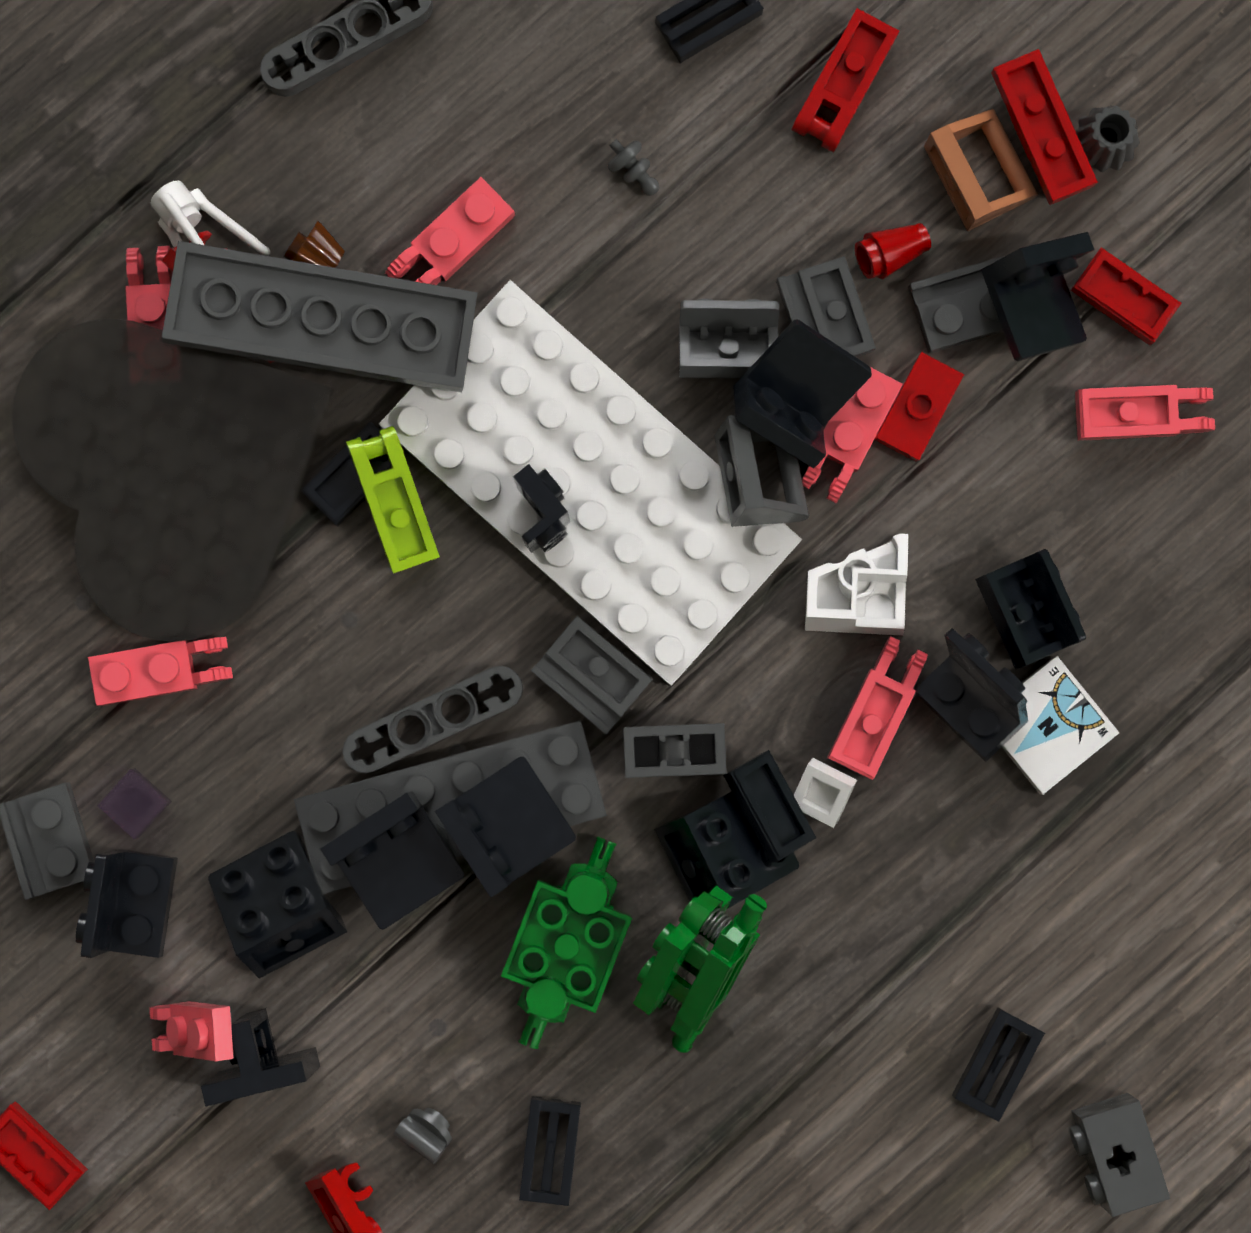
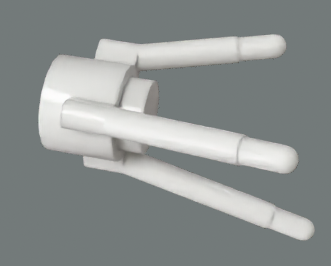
M172 181L162 186L151 199V206L160 217L158 224L168 235L173 247L177 246L178 241H182L179 233H184L191 243L204 245L194 229L201 220L202 215L199 210L202 209L261 255L269 256L271 253L270 249L255 236L209 202L198 188L190 192L181 181Z

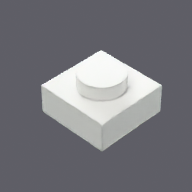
M812 758L803 773L794 797L803 813L834 828L841 817L857 780Z

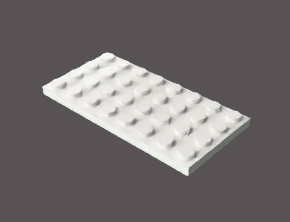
M511 280L508 281L473 321L462 393L414 385L379 423L383 429L394 426L401 446L670 686L675 683L802 541L785 523L731 527L720 466ZM528 464L537 474L545 468L564 492L562 495L565 499L561 501V504L569 514L570 523L565 526L568 535L546 553L540 547L531 553L521 537L542 520L519 492L513 478L514 475Z

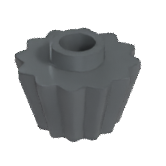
M1118 106L1093 108L1088 116L1079 118V129L1076 130V134L1091 166L1095 165L1100 172H1104L1108 168L1119 170L1123 162L1133 160L1134 149L1138 147L1140 141L1136 120L1130 117L1128 110L1122 111ZM1101 133L1109 134L1112 137L1113 143L1106 141Z

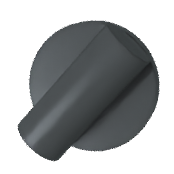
M426 1108L424 1111L413 1109L407 1118L402 1120L393 1134L432 1164L439 1160L446 1147L452 1141L448 1131L450 1127L448 1121L439 1112L431 1108Z

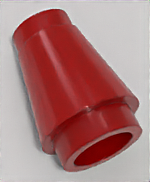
M922 223L866 233L863 240L855 244L857 263L862 273L868 279L874 277L885 279L924 252L931 249L930 235Z

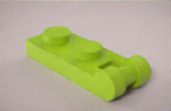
M394 426L379 430V436L365 441L358 437L346 441L391 572L394 574L440 556ZM387 454L392 468L374 473L369 460Z

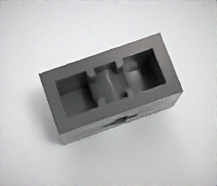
M724 723L623 727L625 778L727 774Z
M1125 1093L1071 1110L1075 1125L1069 1127V1133L1078 1156H1086L1091 1174L1085 1175L1084 1179L1094 1205L1101 1204V1207L1112 1217L1171 1199L1138 1099L1129 1093ZM1118 1146L1124 1151L1118 1155L1119 1164L1113 1165L1107 1160L1113 1157L1112 1147Z

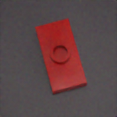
M1102 247L1096 252L1070 290L1150 346L1156 341L1182 304Z
M921 352L874 440L918 462L965 374Z
M16 1101L10 1104L0 1115V1165L48 1210H51L88 1169Z

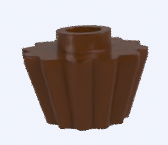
M317 221L308 237L298 232L283 257L288 260L336 268L345 251L322 223Z

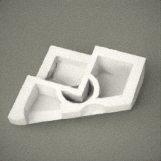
M897 534L893 536L892 542L867 552L864 548L849 554L840 563H826L809 570L805 631L903 636L908 571V534Z

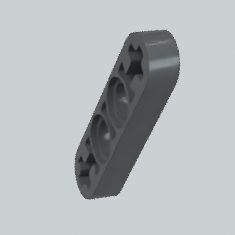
M360 0L271 49L261 61L260 71L262 78L272 93L284 97L295 95L424 24L433 12V0H418L420 8L413 12L408 6L398 9L404 4L403 0ZM385 3H389L391 12L396 10L394 14L397 22L392 25L390 24L387 11L382 6ZM374 14L382 20V27L376 35L364 37L356 32L355 24L362 15ZM332 37L339 42V52L334 58L320 60L315 57L313 47L320 38ZM304 49L309 64L313 67L309 71H306L303 62L300 63L301 59L297 52ZM284 62L287 67L298 64L290 70L292 79L286 82L280 76L272 79L277 74L275 66L278 63Z
M496 666L489 668L354 731L344 742V760L350 768L361 773L375 772L511 709L518 704L522 697V679L509 667ZM495 675H500L504 681L512 679L515 687L508 691L510 699L502 702L498 696L491 697L483 701L489 708V711L479 714L477 699L468 690V687L477 683L478 691L482 693L493 687L491 678ZM452 695H461L469 702L470 714L462 723H450L443 716V703ZM411 715L420 718L425 726V735L422 740L412 745L404 743L399 738L397 732L400 721L406 716ZM387 725L389 738L399 752L390 756L389 746H386L373 753L375 762L371 765L365 759L356 760L353 752L360 748L358 740L364 737L368 743H372L385 738L379 732V728Z

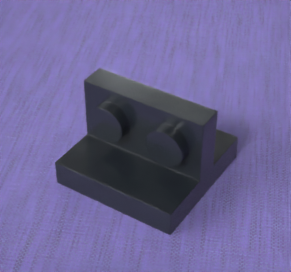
M266 1008L246 1013L231 1024L234 1058L229 1059L232 1065L238 1064L239 1066L219 1071L201 1086L205 1107L306 1082L320 1068L316 1047L277 1057Z

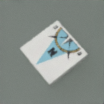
M1058 656L1052 657L1022 682L1026 688L1022 694L1028 701L1026 703L1028 722L1002 746L1004 751L1041 795L1045 794L1119 734L1118 730Z

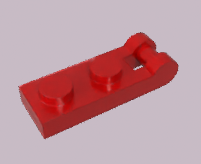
M857 8L799 112L791 130L803 137L806 133L823 141L821 145L823 148L834 153L897 39L899 30ZM821 105L838 113L832 124L816 116Z

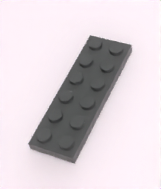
M178 241L162 332V342L462 393L478 292Z
M581 720L294 799L310 863L322 893H330L351 887L352 885L338 864L333 866L329 864L320 848L407 792L413 791L455 858L463 856L435 811L449 801L458 798L518 757H525L570 826L607 816Z

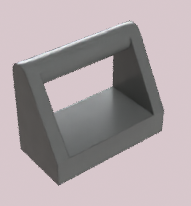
M735 415L727 416L714 437L731 527L792 523L807 520L809 513L798 458L775 445L786 502L763 498L752 442H766L769 440L737 421Z

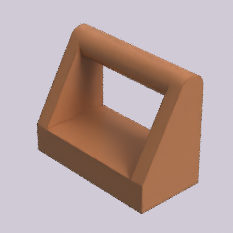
M994 109L950 123L930 133L924 148L967 231L1038 196ZM980 129L983 130L1015 192L988 202L957 142Z

